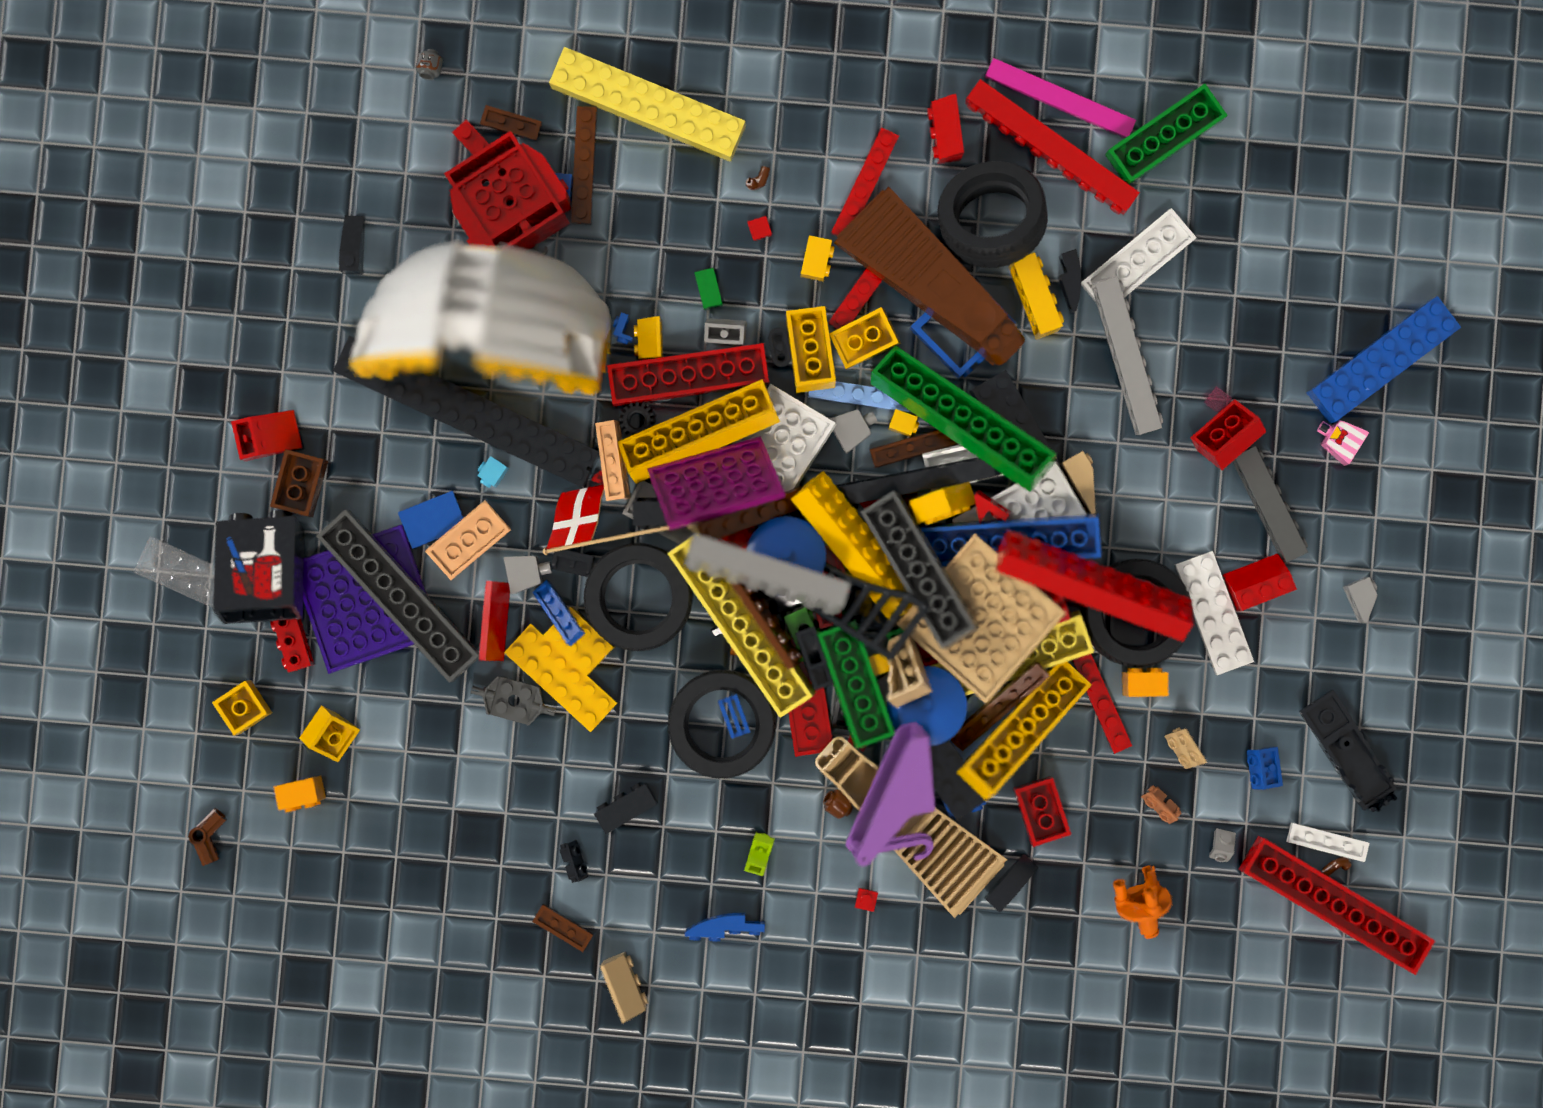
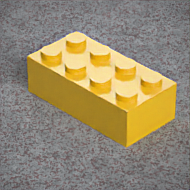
M1034 252L1018 262L1010 264L1008 268L1037 340L1058 332L1063 327L1064 319L1061 312H1057L1055 306L1057 300L1054 293L1051 294L1049 291V279L1047 275H1043L1041 269L1043 267L1042 260Z
M825 306L786 311L796 393L835 388L836 378Z

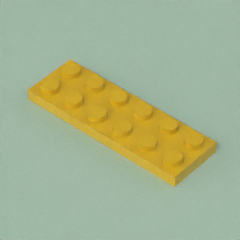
M532 624L504 652L590 732L617 704L609 694L589 676H585Z

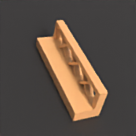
M611 420L595 423L606 501L630 499L627 468L618 445V441L623 440L620 422Z

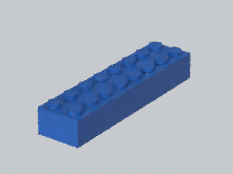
M1436 296L1307 392V395L1329 424L1334 423L1459 330L1461 326L1439 297Z

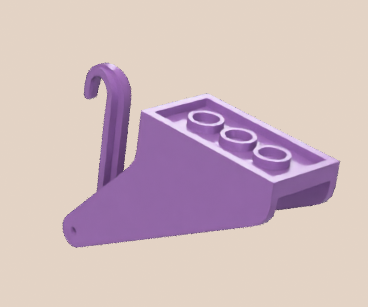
M917 722L902 725L896 730L846 840L847 849L852 851L856 862L860 866L869 865L878 853L926 845V849L923 852L913 856L915 860H921L930 855L933 850L931 837L923 832L893 837L910 817L935 811L929 736Z

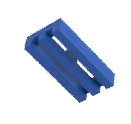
M737 694L719 700L718 703L731 739L749 733L750 729ZM731 700H735L739 714L741 716L745 728L742 731L737 720L734 708L732 706ZM727 702L733 721L735 723L737 729L736 733L733 732L726 709L724 707L723 703Z

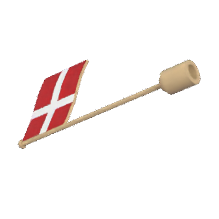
M604 484L563 492L556 506L553 530L547 548L543 549V554L548 555L551 552L668 530L669 528L668 526L593 540L599 521L601 500L605 491ZM697 523L686 525L693 533L699 532Z

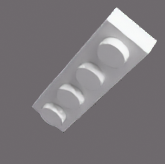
M1292 822L1286 841L1362 862L1366 860L1370 844L1365 841Z

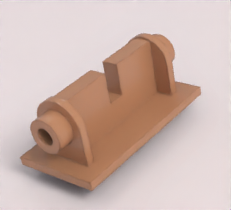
M1152 785L1148 789L1149 792L1141 796L1145 800L1146 805L1153 808L1163 821L1170 824L1179 819L1178 817L1182 813L1180 808L1171 799H1168L1165 803L1164 799L1167 795L1158 786Z

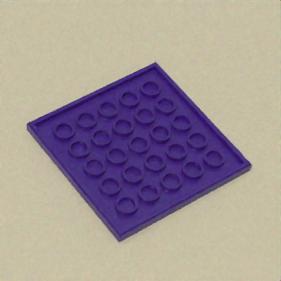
M401 524L372 534L426 593L403 525ZM329 550L304 558L303 601L328 674L415 645Z

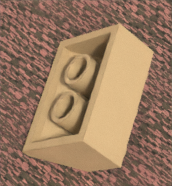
M626 952L603 960L600 966L622 1023L646 1011V1004H649L645 992L641 993L639 988L641 985L638 974L634 975L632 967H634L630 955L627 956Z

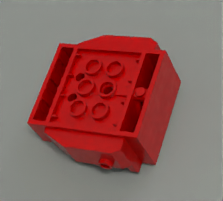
M511 131L444 173L453 187L450 189L453 214L469 237L466 240L469 246L499 248L501 245H506L528 251L536 244H539L570 224L564 214L571 209L570 197L566 191L569 189L563 179H558L541 153L525 143L519 144ZM505 170L506 174L504 176H500V172ZM485 181H489V185L487 187L483 186V183ZM509 200L514 201L513 205L508 206L507 202Z

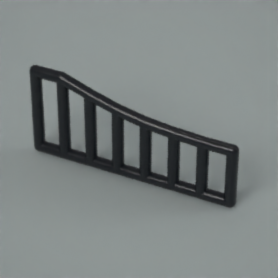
M825 562L824 570L828 572L826 576L832 578L836 576L844 580V582L850 583V587L853 584L863 589L841 619L835 615L824 613L821 608L815 607V609L811 610L887 660H894L929 610V605L911 593L869 583ZM871 591L882 594L857 630L848 624ZM890 597L902 599L874 640L864 635ZM909 603H912L920 609L891 650L888 651L880 644Z

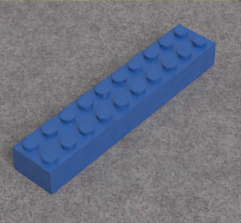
M1099 514L919 525L943 566H947L974 534L979 536L998 553V547L1007 530L1018 532L1031 539H1037L1041 543L1055 546L1062 551L1076 554L1081 558H1098L1102 555Z

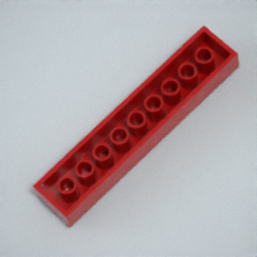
M1007 530L998 547L996 571L1182 642L1193 626V600L1187 596L1173 593L1166 588H1160L1152 585L1150 582L1136 579L1129 574H1123L1115 571L1113 568L1099 565L1092 560H1086L1078 557L1076 554L1062 551L1055 546L1041 543L1037 539L1025 537L1018 532Z
M1260 836L1256 838L1238 869L1414 975L1418 972L1435 943V940Z

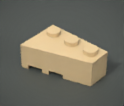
M901 635L888 640V651L891 650ZM909 637L894 660H888V701L896 708L932 692L915 640Z

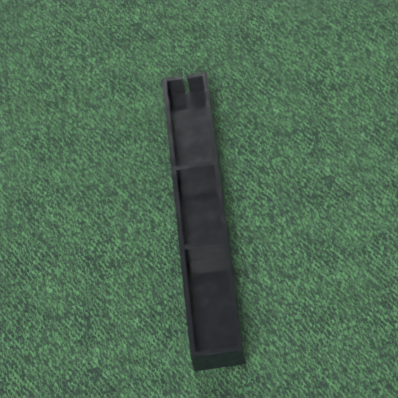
M349 335L333 372L582 488L586 487L592 474L587 468L589 466L594 469L600 457L599 451L416 367V370L399 368V375L392 376V379H382L372 374V378L360 377V375H357L355 371L350 369L356 338Z

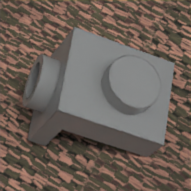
M1216 829L1214 831L1213 849L1209 857L1218 862H1228L1234 855L1236 833Z

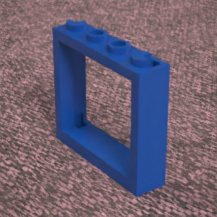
M924 313L911 325L910 330L958 379L961 376L965 378L973 371L971 367L976 362L980 364L985 358L977 352L959 368L921 329L932 319L931 316ZM1008 314L1007 317L1016 324V321Z

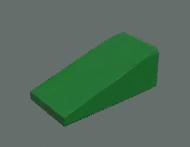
M714 268L694 272L703 309L708 310L723 306Z

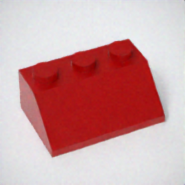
M952 94L932 101L930 108H927L928 120H932L933 126L930 127V137L935 141V146L932 147L933 158H937L938 164L961 161L964 154L957 95Z
M1278 553L1222 575L1236 611L1246 610L1297 590L1289 569Z

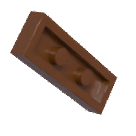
M485 105L480 122L482 126L505 133L511 131L515 136L536 142L542 127V121Z
M542 904L532 921L582 952L594 935L545 904Z

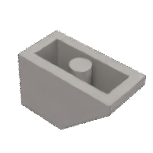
M1364 577L1343 586L1358 623L1368 621L1377 598V586L1370 577Z

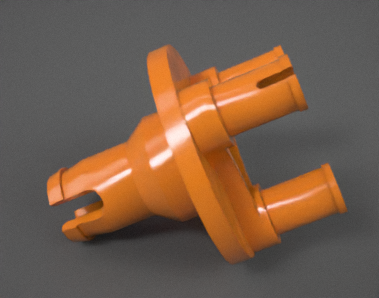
M1148 865L1142 869L1145 878L1144 884L1126 889L1125 881L1118 879L1113 882V887L1116 895L1114 900L1117 913L1128 921L1138 922L1141 935H1144L1146 939H1152L1159 934L1157 918L1169 911L1172 905V898L1170 892L1160 886V882L1156 878L1155 867Z

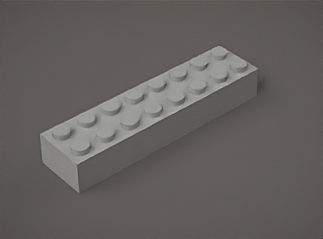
M694 534L684 563L691 571H705L710 577L718 578L720 576L726 578V581L732 584H738L739 582L745 584V587L751 590H757L758 588L764 590L767 595L774 597L780 595L784 597V600L792 603L799 601L804 603L803 605L807 608H821L824 613L830 615L838 614L844 607L850 587L848 582Z

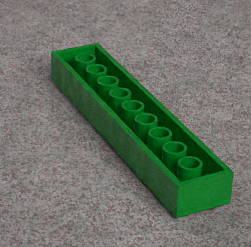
M896 345L871 372V384L1028 492L1035 488L1054 465L1055 452Z

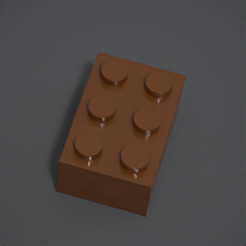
M285 449L270 507L313 518L328 461Z

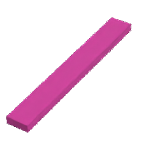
M993 58L985 75V78L1123 138L1130 135L1136 122L1133 118Z

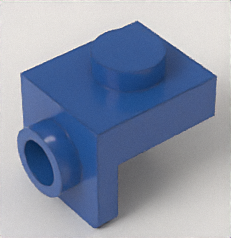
M621 312L620 317L616 316L613 324L615 331L613 335L617 338L616 341L627 345L628 342L633 343L634 338L624 334L630 317L628 314Z

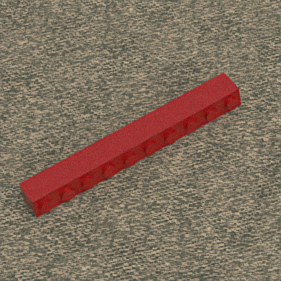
M980 79L966 98L965 103L968 109L982 114L986 122L996 124L1003 134L1013 136L1017 144L1023 147L1024 145L1031 149L1030 152L1034 156L1045 159L1047 165L1051 168H1058L1063 172L1062 175L1068 180L1073 179L1079 183L1078 186L1086 192L1089 190L1094 194L1096 200L1110 205V209L1116 214L1121 213L1124 215L1140 192L983 80Z

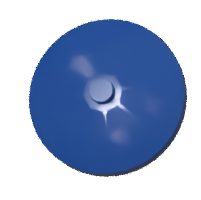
M777 517L763 523L750 537L746 549L747 551L819 574L823 573L826 562L825 546L820 534L809 523L795 517Z
M924 666L932 692L898 708L890 703L887 698V713L895 731L902 725L917 722L929 736V746H935L950 740L960 730L966 718L967 700L961 684L952 674L938 667Z

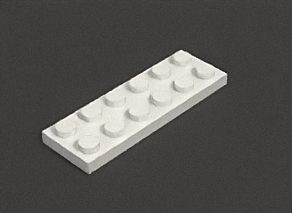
M1171 208L1083 280L1081 285L1096 302L1091 285L1118 276V279L1122 281L1124 286L1122 293L1125 298L1195 240L1196 236Z
M1213 551L1175 564L1178 576L1183 581L1186 590L1193 600V616L1215 675H1220L1254 662Z

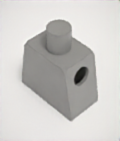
M858 409L830 419L837 424L833 432L845 454L869 437L871 431L868 426L878 422L872 411L862 416Z
M537 556L503 557L511 594H517L542 584L541 575L552 573L550 562L539 564Z

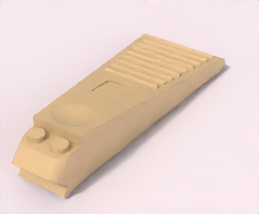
M835 737L817 756L815 761L816 767L860 811L880 766L858 751L843 737ZM935 807L933 812L910 817L893 836L897 837L918 832L926 833L933 841L931 854L921 860L913 858L914 854L923 852L926 849V845H917L894 851L955 918L969 906L1004 867L1007 859Z

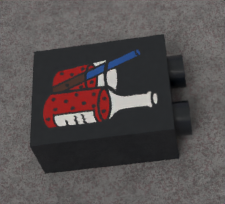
M275 510L269 512L268 518L253 519V516L247 513H234L229 516V520L216 521L213 612L223 624L303 619L304 529L296 516H292V513L288 511Z

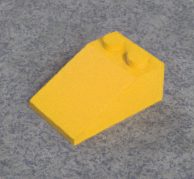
M882 307L829 333L845 369L892 349L895 345L901 344L885 309Z

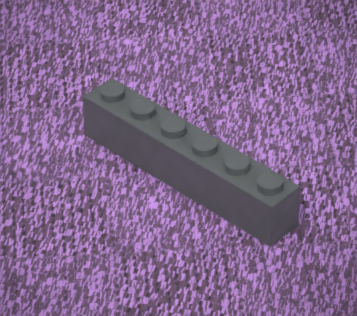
M1254 446L1245 450L1232 462L1278 555L1284 563H1287L1308 553L1306 549L1308 544L1304 537L1300 536L1298 532L1299 526L1295 519L1292 520L1289 514L1291 512L1286 502H1283L1280 496L1282 494L1280 487L1274 484L1271 478L1273 477L1271 469L1268 466L1266 467L1263 462L1264 455L1262 451Z

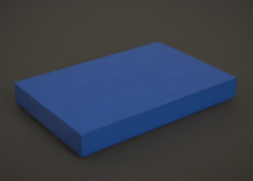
M454 491L398 512L412 549L439 539L464 518Z

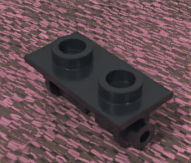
M577 840L561 844L559 851L563 862L570 861L571 863L565 866L568 879L574 883L587 878V866L583 862L581 848Z

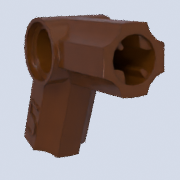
M216 808L193 828L188 835L189 841L194 844L202 866L220 859L211 836L227 821V818ZM198 830L204 835L202 840H199L196 836Z

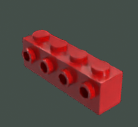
M302 620L270 621L271 628L278 637L276 639L279 651H282L284 657L282 658L284 669H287L288 672H294L314 666L315 663Z

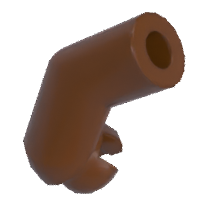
M761 166L757 177L748 178L745 183L748 189L757 190L764 187L770 168Z
M1342 856L1328 863L1322 868V871L1326 876H1330L1340 867L1343 870H1348L1352 863L1349 861V858Z

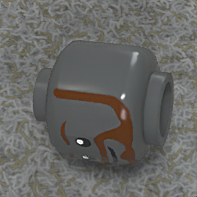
M433 49L420 52L415 67L419 76L426 80L437 78L441 73L443 58Z

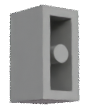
M708 318L705 322L704 342L744 345L747 321Z

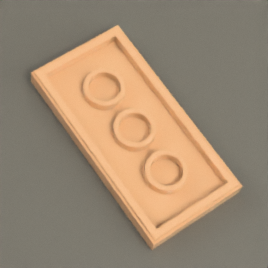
M484 500L429 546L425 552L446 576L452 580L511 529L489 503Z

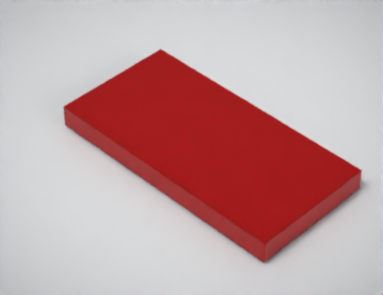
M486 581L479 660L504 661L510 598L509 583Z

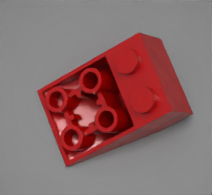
M294 410L231 421L239 459L242 461L284 453L285 449L292 451L303 448Z

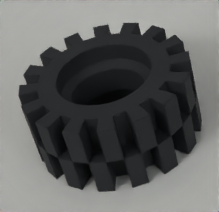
M639 402L630 403L620 413V427L626 435L632 436L655 426V416L646 404ZM635 413H640L645 418V423L640 428H634L630 424V417Z

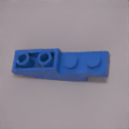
M746 913L721 914L704 919L687 928L685 936L689 937V940H701V937H708L709 941H721V938H725V930H728L729 934H741V931H749V935H760V932L765 931V921H745Z

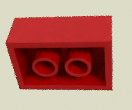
M1234 399L1190 438L1200 454L1220 470H1223L1265 434L1266 430L1257 415Z
M1048 776L1013 788L1030 844L1033 847L1071 835L1053 777Z

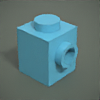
M490 456L487 462L483 461L478 468V472H480L478 477L482 478L480 482L488 488L491 486L497 488L509 468Z

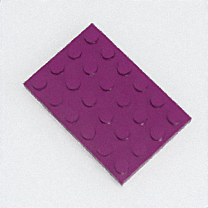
M761 436L647 468L669 530L785 497V492Z

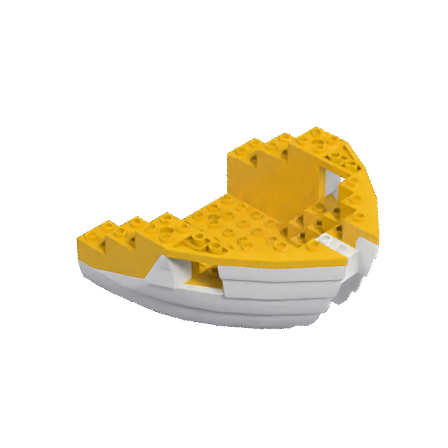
M461 242L435 245L411 255L390 274L382 278L377 287L375 297L368 301L361 321L358 322L356 344L353 347L350 369L355 371L360 377L372 378V374L382 379H392V376L399 375V368L416 370V367H420L421 369L433 370L434 366L440 367L441 344H445L449 348H460V345H465L469 349L478 350L476 365L485 370L486 374L497 375L498 371H503L509 374V378L522 379V375L533 378V382L545 383L546 379L552 380L563 393L573 394L575 390H579L585 395H595V392H600L601 374L605 373L607 354L611 352V315L607 304L599 298L586 279L571 266L554 258L506 245H501L499 248L464 246Z

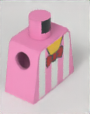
M1341 420L1334 422L1332 426L1323 421L1317 428V432L1325 436L1321 446L1343 465L1351 463L1369 434L1368 431Z

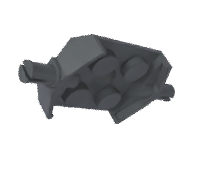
M497 676L487 688L483 689L474 685L471 688L473 689L470 692L471 694L483 697L487 715L519 722L527 726L531 725L540 714L545 713L555 716L556 708L545 706L540 687ZM512 695H517L520 699L517 706H512L509 703V698Z

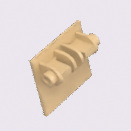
M1178 727L1173 730V733L1165 735L1169 747L1174 750L1178 761L1185 769L1207 763L1186 728L1181 730Z

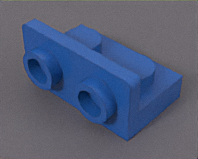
M1278 747L1247 750V762L1252 789H1270L1283 786Z

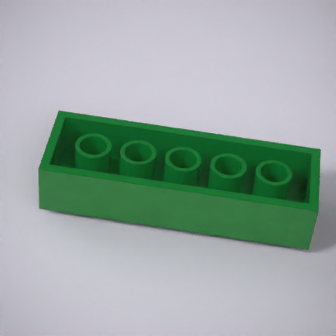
M1203 84L1110 148L1105 156L1120 178L1130 185L1221 123L1228 115L1208 86Z
M856 621L848 623L856 630L858 629ZM838 627L818 633L817 636L834 683L833 686L854 747L860 748L894 736L895 733L864 644Z

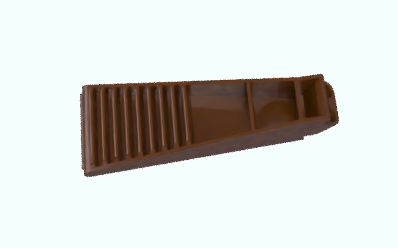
M890 187L882 190L836 236L837 239L834 241L836 246L975 349L991 365L1004 364L1024 344V336L1013 321L1007 317L1008 314Z

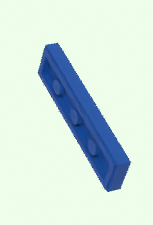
M545 580L532 592L567 645L571 647L585 634L551 582Z

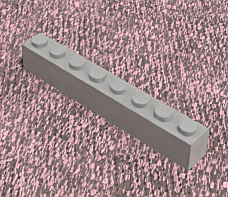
M1118 276L1094 283L1091 287L1135 435L1161 429L1163 418L1161 413L1157 412V398L1151 391L1152 381L1144 368L1146 367V360L1139 351L1141 344L1139 338L1135 337L1134 334L1135 323L1129 317L1128 310H1130V307L1122 293L1124 291L1123 283L1118 279Z

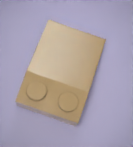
M1082 451L1060 465L1085 506L1083 508L1088 515L1096 513L1093 467L1091 466L1093 461L1088 453L1085 454Z

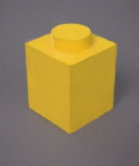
M895 409L888 429L910 437L912 433L916 434L919 422H916L918 417Z

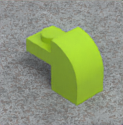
M755 833L744 871L760 876L764 875L775 838L767 834Z

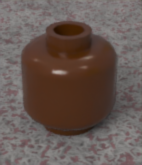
M841 790L829 791L824 797V809L830 815L841 819L851 814L853 810L852 803Z

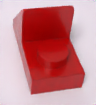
M980 490L974 495L979 522L982 521L988 510L992 512L991 515L999 521L1007 520L1011 513L1009 509Z

